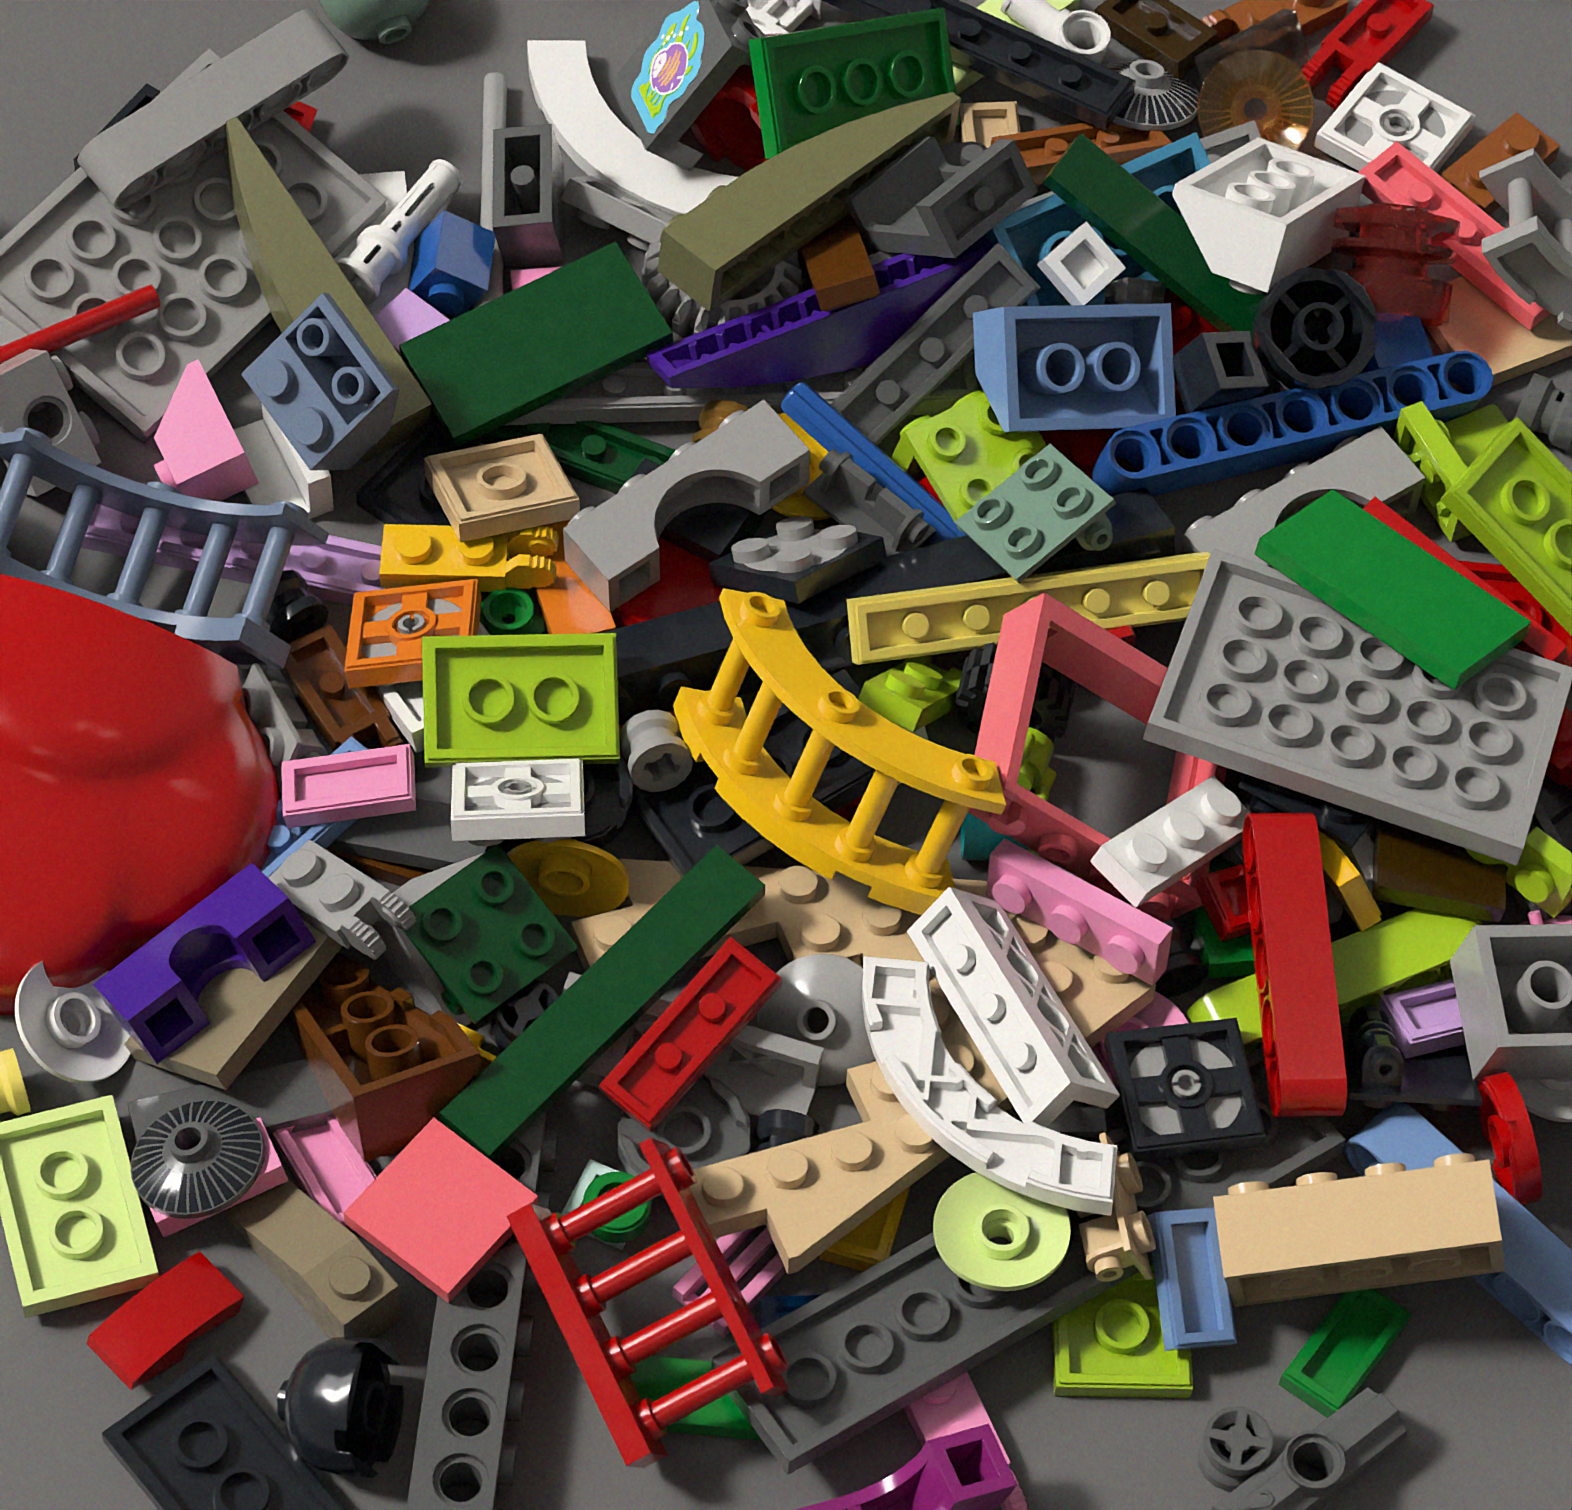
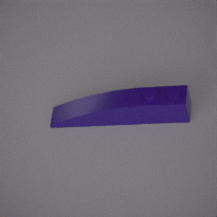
M982 236L956 258L904 253L872 265L880 290V294H877V297L824 312V310L821 311L814 288L650 351L646 353L647 362L671 388H725L790 382L846 371L873 363L994 245Z

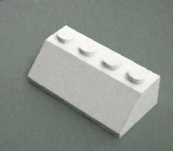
M1258 137L1177 182L1172 196L1211 272L1230 279V286L1236 290L1259 295L1264 292H1270L1273 285L1300 268H1307L1347 242L1366 176Z

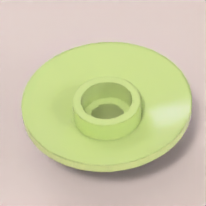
M977 1172L961 1178L948 1188L936 1207L933 1222L935 1245L945 1264L965 1281L981 1288L996 1291L1025 1289L1048 1278L1064 1260L1068 1251L1071 1234L1070 1220L1066 1208L1045 1203L1010 1190ZM993 1237H1004L1011 1244L998 1245L989 1240Z

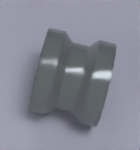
M1230 1406L1218 1411L1209 1419L1198 1451V1465L1204 1478L1214 1487L1225 1491L1235 1490L1266 1466L1273 1447L1272 1430L1259 1413L1249 1408ZM1226 1448L1231 1453L1230 1459L1229 1456L1225 1454L1223 1449Z

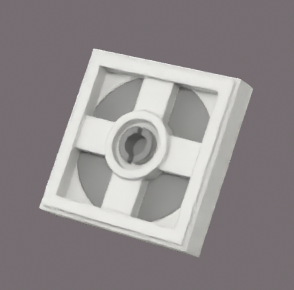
M1378 62L1366 73L1318 131L1314 147L1360 171L1397 141L1437 173L1471 131L1476 115Z
M553 759L456 763L452 769V841H468L476 846H492L503 842L505 839L533 838L540 842H554L559 839L568 840L575 836H585L583 760Z

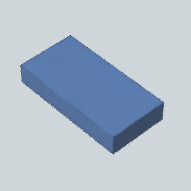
M1215 1208L1155 1212L1147 1215L1156 1243V1249L1152 1251L1165 1352L1221 1347L1237 1343L1231 1295L1223 1276Z

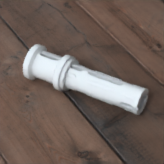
M440 159L434 160L429 165V169L400 200L380 225L365 228L357 238V248L348 258L338 259L336 262L365 306L371 305L380 295V284L389 274L398 273L404 267L408 257L407 248L422 230L428 226L450 197L461 188L463 183L462 176L451 163ZM361 278V280H360V285H361V286H357L356 283H357L358 280Z

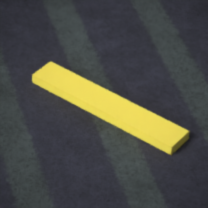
M1200 552L1033 574L1026 577L1020 583L1011 577L846 599L852 662L861 665L984 648V644L993 642L997 646L1004 614L1043 593L1050 595L1106 631L1125 625H1131L1133 628L1184 621L1187 619L1211 553Z

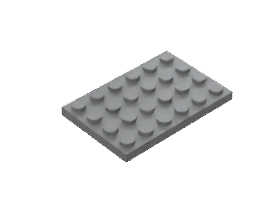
M209 48L153 100L221 58ZM281 111L248 132L333 259L385 211L388 199L284 111ZM223 149L135 204L120 210L113 207L80 166L0 240V315L28 335L150 284L155 288L161 307L51 352L53 356H57L62 361L75 385L143 443L158 429L187 364L198 359L209 380L273 318L251 265L236 216Z
M1213 548L1153 707L1143 740L1517 865L1524 849L1571 686L1572 667L1511 648L1460 687L1453 690L1278 570Z

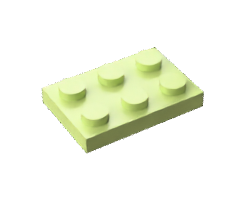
M113 1095L0 1122V1215L25 1318L142 1289L159 1278L139 1195L132 1181L131 1165Z

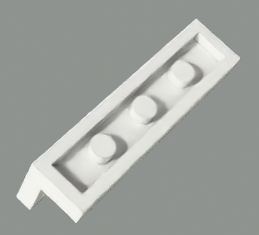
M948 887L907 930V933L925 962H930L932 974L1023 1123L1030 1124V1122H1034L1047 1128L1074 1100L1107 1109L1120 1094L1003 908L994 900Z

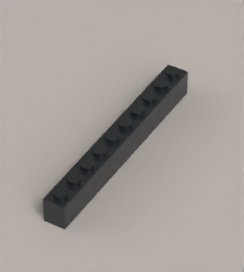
M1146 487L1111 496L1116 504L1105 512L1111 522L1113 533L1112 542L1107 548L1099 551L1086 550L1074 538L1030 575L1175 556L1174 526ZM965 535L887 556L883 561L799 604L785 601L790 620L807 650L826 672L856 664L852 662L846 599L1011 578V576L971 538ZM720 601L602 632L616 633L619 726L624 725L634 715L647 710H662L665 712L674 710L673 704L681 686L703 691L711 690L733 640V636L725 621ZM751 666L748 668L737 696L759 691L763 681Z

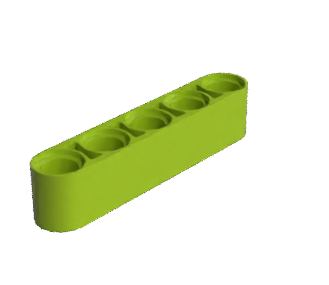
M1415 908L1371 926L1363 932L1359 931L1332 942L1341 1028L1349 1025L1352 1014L1358 1008L1367 1005L1378 1007L1380 998L1383 995L1453 979L1450 959L1472 928L1483 925L1481 920ZM1250 975L1201 997L1187 1012L1189 1022L1237 1018L1246 1055L1262 1047L1256 975Z

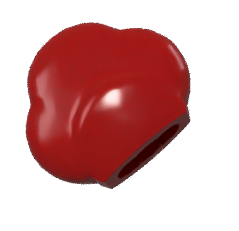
M0 574V1015H15V999L18 987L28 971L41 961L43 962L45 973L53 986L65 988L83 986L105 972L111 971L250 863H253L261 871L270 854V848L267 843L273 826L278 825L276 813L278 801L280 800V788L275 767L269 757L267 745L246 711L237 665L181 636L110 606L57 588Z

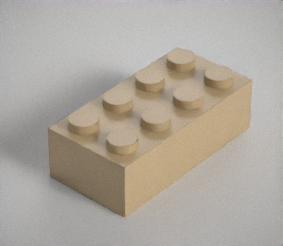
M1458 1153L1435 1159L1433 1161L1434 1167L1406 1171L1405 1164L1384 1163L1366 1168L1364 1171L1365 1176L1338 1180L1335 1173L1318 1172L1298 1177L1296 1179L1297 1186L1269 1189L1268 1183L1253 1181L1229 1187L1228 1195L1213 1197L1223 1276L1234 1307L1505 1271L1502 1237L1490 1159L1475 1161L1473 1154Z

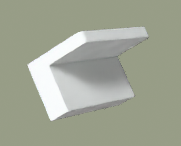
M263 404L262 420L234 429L259 482L243 490L249 504L270 505L274 501L291 502L305 509L308 512V519L334 510L331 474L329 471L309 470Z

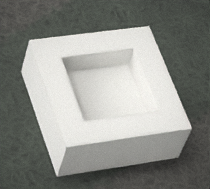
M1087 222L1078 227L1037 264L1071 305L1087 304L1126 268Z

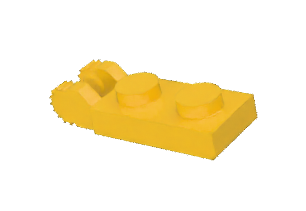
M384 524L379 571L380 585L384 589L478 579L480 591L482 592L506 590V587L517 589L546 588V586H551V583H555L557 566H555V562L551 561V558L547 559L545 557L557 552L559 535H557V531L553 530V527L549 528L547 525H541L460 542L452 526Z

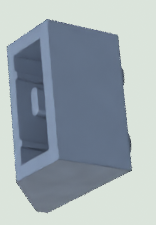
M322 293L241 374L310 471L349 470L390 431L399 388L329 293Z

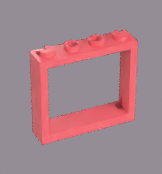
M1043 593L1003 616L975 750L976 756L996 762L1006 806L1001 815L970 808L968 813L987 823L993 831L1007 835L1037 852L1039 857L1063 867L1093 886L1133 906L1090 862L1101 845L1111 839L1018 785L1017 781L1042 662L1146 725L1148 724L1168 668L1050 595ZM1176 751L1166 805L1213 775L1224 785L1227 768ZM1210 861L1144 902L1137 909L1161 922H1165L1203 906L1194 885L1202 875L1209 873Z

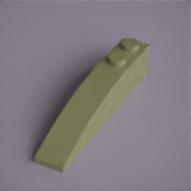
M950 92L896 106L851 121L790 147L745 172L727 186L720 185L716 187L701 204L685 215L678 214L665 225L660 235L661 247L658 272L707 311L711 312L848 215L850 211L845 203L846 198L921 138L934 137L940 149L950 143L954 138L961 98L955 93Z
M236 116L226 121L223 153L233 205L251 265L281 333L322 293H329L399 388L390 431L362 457L365 463L410 439L429 420L432 403L238 117Z

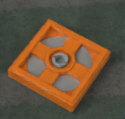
M478 579L354 593L344 669L348 688L387 687L395 683L423 680L422 637L478 636L482 600Z

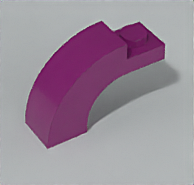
M988 1423L927 1440L921 1451L909 1463L887 1478L857 1492L795 1510H995L1012 1493L1017 1483Z

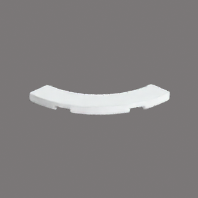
M527 40L529 77L536 103L540 111H543L549 124L553 125L558 144L587 175L610 184L674 216L678 214L685 215L705 201L707 196L720 185L727 186L738 178L696 167L688 171L646 151L640 138L616 117L599 93L589 68L585 41Z
M863 956L862 1004L865 1027L871 1048L887 1084L902 1107L916 1123L949 1154L977 1173L1010 1190L1045 1203L1075 1211L1111 1216L1117 1145L1090 1142L1071 1137L1034 1122H1030V1124L1023 1123L997 1107V1100L983 1089L960 1063L954 1062L941 1039V1030L938 1026L931 1000L929 986L930 962Z

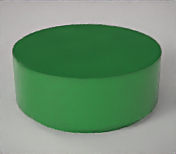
M609 1172L598 1176L588 1185L584 1193L583 1205L635 1176L625 1172ZM651 1200L591 1233L598 1239L609 1243H624L635 1239L646 1229L649 1223Z

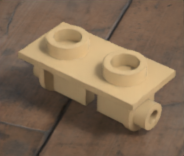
M1106 1133L1099 1134L1101 1143L1114 1145ZM1118 1149L1116 1153L1111 1216L1102 1215L1103 1217L1079 1224L1088 1270L1094 1272L1099 1281H1114L1123 1275V1268L1135 1265L1143 1277L1149 1280L1153 1277L1147 1252L1155 1250L1156 1243L1146 1214L1142 1210L1138 1211L1134 1194L1143 1190L1142 1180L1133 1156L1129 1152L1121 1155ZM1076 1211L1077 1215L1080 1218H1084L1095 1214L1089 1212Z

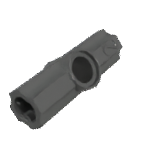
M1367 1387L1313 1430L1302 1431L1294 1435L1286 1444L1283 1453L1216 1503L1211 1510H1324L1333 1500L1334 1494L1404 1440L1407 1429L1400 1419L1399 1411L1383 1393L1378 1394ZM1298 1464L1315 1466L1321 1471L1325 1479L1321 1481L1306 1480L1296 1472L1294 1466Z

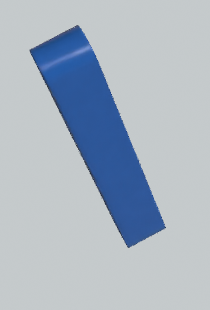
M1456 351L1360 373L1334 388L1309 390L1300 387L1127 427L1115 432L1107 442L1093 465L1092 481L1109 496L1145 487L1154 496L1328 455L1344 439L1350 436L1362 437L1380 426L1393 439L1400 410L1407 407L1400 403L1394 394L1403 396L1411 405L1423 401L1433 418L1445 423L1471 413L1491 389L1493 382L1492 370L1486 360L1478 354L1470 351ZM1449 381L1457 383L1462 387L1465 394L1453 389ZM1342 406L1351 410L1358 420L1348 418L1339 407ZM1284 419L1294 421L1300 426L1303 433L1290 429ZM1228 432L1239 434L1245 439L1248 446L1237 444L1231 439ZM1172 445L1184 447L1190 453L1192 459L1179 456L1174 451ZM1115 458L1128 460L1133 464L1137 472L1124 470L1118 465Z

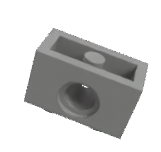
M28 349L0 364V433L14 432L20 427L29 428V412L35 405L43 403L50 415L49 425L43 434L51 439V445L94 466L102 463L94 446L100 443L98 433L90 418L83 411L77 413L67 392L73 388L72 380L66 367L57 356L50 357L48 351ZM4 460L7 468H9L10 463ZM33 475L26 494L37 497L56 486Z

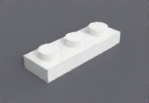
M1213 775L1101 845L1090 862L1137 908L1241 841L1245 816L1251 812L1239 801L1233 792L1228 790Z

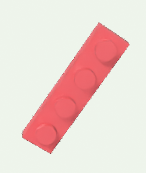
M1396 141L1358 172L1366 176L1361 191L1364 196L1527 329L1532 330L1551 314V312L1540 307L1534 301L1529 305L1498 276L1482 254V239L1505 228L1399 142Z

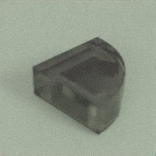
M1123 278L1111 281L1105 286L1104 304H1165L1166 285L1156 281L1137 278Z

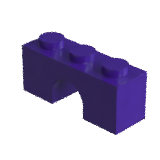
M250 863L96 981L93 986L121 1027L158 1064L210 1024L198 1005V998L206 984L214 977L231 969L244 968L254 972L264 982L314 944L316 940L289 897L253 863Z

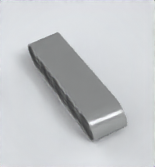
M301 10L94 137L79 153L78 164L115 209L127 208L223 149L226 121L237 116L246 131L250 132L332 80L347 64L349 54L312 10Z

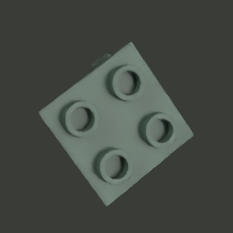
M1049 444L1037 455L1027 460L1020 469L987 496L981 498L970 510L956 520L955 524L1011 577L1020 583L1074 538L1086 550L1099 551L1107 548L1112 542L1113 533L1111 522L1105 512L1114 506L1116 502L1055 447Z

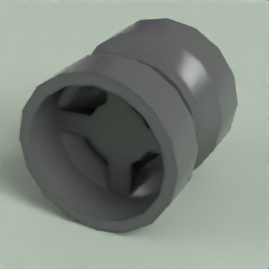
M1535 373L1528 384L1515 418L1518 417L1533 434L1536 432L1540 434L1545 433L1548 435L1551 445L1569 451L1572 446V390L1563 393L1561 389L1555 387L1552 379Z

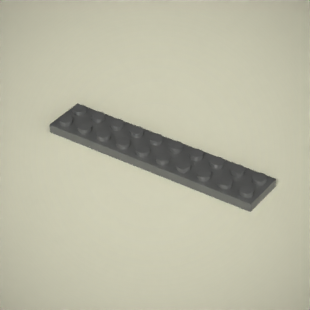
M1262 1046L1246 1055L1266 1135L1262 1147L1136 1162L1143 1185V1190L1134 1194L1138 1211L1142 1210L1147 1216L1155 1212L1213 1208V1197L1228 1195L1229 1187L1244 1182H1266L1269 1184V1189L1286 1187L1296 1181L1298 1177L1312 1172L1341 1155L1345 1139L1326 1117L1275 1118L1272 1115ZM1123 1125L1107 1134L1113 1144L1117 1145L1121 1155L1129 1152ZM1100 1138L1094 1142L1101 1143ZM1066 1208L1070 1220L1071 1234L1068 1251L1061 1265L1042 1282L1014 1291H996L981 1288L956 1275L941 1258L932 1232L760 1330L762 1335L770 1332L784 1352L789 1369L781 1374L789 1391L778 1397L761 1394L756 1381L753 1380L730 1392L729 1396L787 1475L1138 1273L1139 1270L1135 1265L1123 1268V1275L1109 1282L1099 1281L1096 1278V1274L1088 1270L1079 1224L1103 1217L1102 1214H1093L1080 1218L1075 1210ZM993 1237L989 1240L998 1245L1011 1244L1004 1237ZM1152 1251L1147 1252L1149 1264L1151 1265L1153 1264ZM737 1343L712 1357L711 1371L742 1354Z

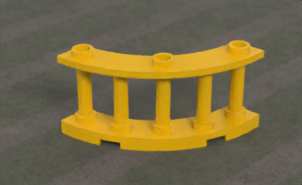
M723 588L719 600L733 640L711 690L703 691L681 686L673 704L679 730L695 762L705 760L719 778L715 786L718 794L742 819L789 856L832 880L835 871H838L872 887L867 896L871 899L923 915L948 887L955 888L949 860L946 856L969 809L974 808L1001 815L1006 806L996 762L982 759L976 755L951 750L928 741L877 714L860 702L852 693L839 685L811 655L790 620L784 600L772 598L761 592L746 593ZM751 666L763 682L748 716H746L742 698L736 696L748 668ZM782 702L813 729L791 778L776 764L763 747ZM835 745L875 769L851 822L832 812L812 797ZM899 782L944 799L920 851L898 845L874 835Z

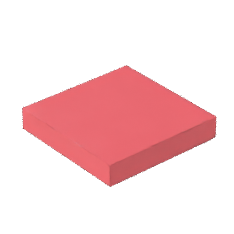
M433 1117L343 1212L344 1223L447 1303H450L514 1233L506 1216L529 1203L538 1205V1196Z

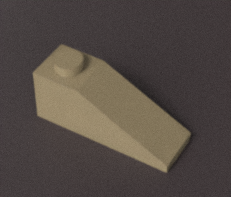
M291 1181L280 1184L223 1211V1215L329 1339L347 1336L377 1338L401 1320L399 1285L357 1236Z

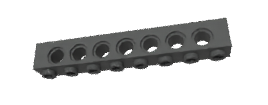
M546 1109L493 1162L504 1171L518 1174L520 1176L518 1181L538 1196V1206L550 1209L551 1193L539 1190L542 1171H555L559 1132L547 1131ZM515 1233L511 1235L512 1239L498 1249L450 1303H447L437 1295L406 1510H508L497 1508L500 1485L513 1486L517 1444L506 1443L508 1421L522 1420L526 1380L514 1378L517 1356L530 1357L534 1328V1316L523 1315L525 1294L538 1295L540 1286ZM484 1293H493L504 1299L500 1305L492 1308L479 1307L472 1302L475 1297ZM474 1356H486L496 1362L492 1368L481 1372L469 1370L462 1365L467 1359ZM467 1419L479 1420L487 1426L485 1431L476 1436L461 1435L453 1428L459 1422ZM456 1484H468L479 1491L474 1498L465 1502H456L444 1495L448 1488Z

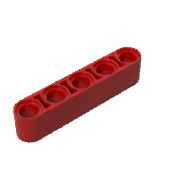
M1247 813L1243 822L1242 852L1270 1109L1275 1118L1341 1117L1346 1108L1347 1077L1317 820L1313 813Z

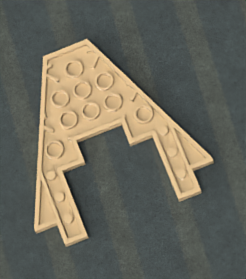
M620 859L619 861L624 865L630 877L629 892L624 900L626 908L571 922V938L578 946L577 953L585 972L681 880V877L670 862ZM743 866L766 885L765 896L701 957L716 954L730 937L743 947L778 938L789 963L812 954L839 955L856 962L862 967L863 956L925 962L907 933V930L922 915L867 897L872 887L840 872H835L832 880L814 870L803 866H792L787 869ZM953 879L955 889L988 898L986 896L987 881ZM1003 909L1090 1048L1103 1040L1108 1032L1116 1030L1154 1001L1156 984L1152 986L1131 974L1122 973L1112 967L1105 959L1092 954L1076 944L1060 940L1052 931L1020 914H1014ZM930 970L929 986L932 1006L941 1030V1039L955 1063H960L969 1075L997 1100V1107L1003 1111L1012 1109V1103ZM877 1061L847 1069L846 1086L863 1123L693 1169L697 1183L689 1188L715 1239L766 1225L787 1274H792L805 1267L951 1154L934 1141L902 1107L887 1084Z

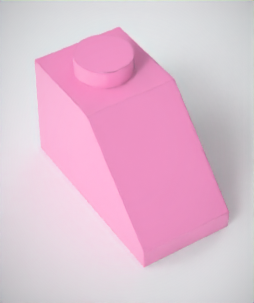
M197 359L187 364L154 436L164 458L163 461L155 464L154 467L161 482L174 487L182 495L222 501L259 482L199 360Z

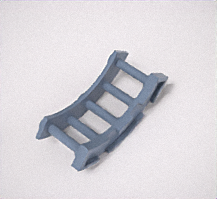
M20 427L14 432L0 433V457L10 463L0 490V574L67 591L133 615L220 655L237 665L238 669H251L253 663L259 664L262 670L284 669L291 645L269 632L270 625L266 622L271 604L291 546L326 544L329 532L308 519V512L305 509L287 501H274L270 505L227 503L182 495L170 485L160 482L139 483L89 464L51 445V439L37 430ZM33 475L73 493L46 570L41 571L11 558V552L7 549ZM96 503L141 518L115 593H110L107 597L76 587L72 580H70ZM165 526L208 536L183 609L176 610L175 613L146 608L139 602ZM233 540L265 544L242 613L235 614L233 618L207 617Z

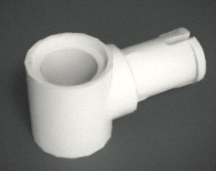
M1004 0L1000 8L1002 13L1018 22L1029 32L1101 64L1110 42L1111 32L1107 22L1100 15L1086 10L1070 12L1066 8L1059 11L1046 0Z

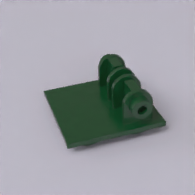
M499 844L493 846L410 905L409 908L414 913L416 922L406 931H403L446 986L447 990L441 994L446 1007L454 1015L465 1011L474 1024L578 949L576 943Z

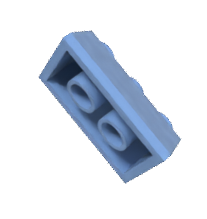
M1171 304L1000 307L973 313L975 374L1004 432L1124 429L1176 416Z

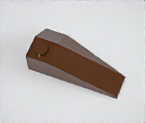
M337 952L284 1018L338 1124L364 1162L400 1152L433 1117L441 1122L440 1112L462 1092L481 1065L479 1051L454 1018L440 1010L430 1015L419 1009L414 1004L412 994L400 987L392 992L371 981L369 969Z

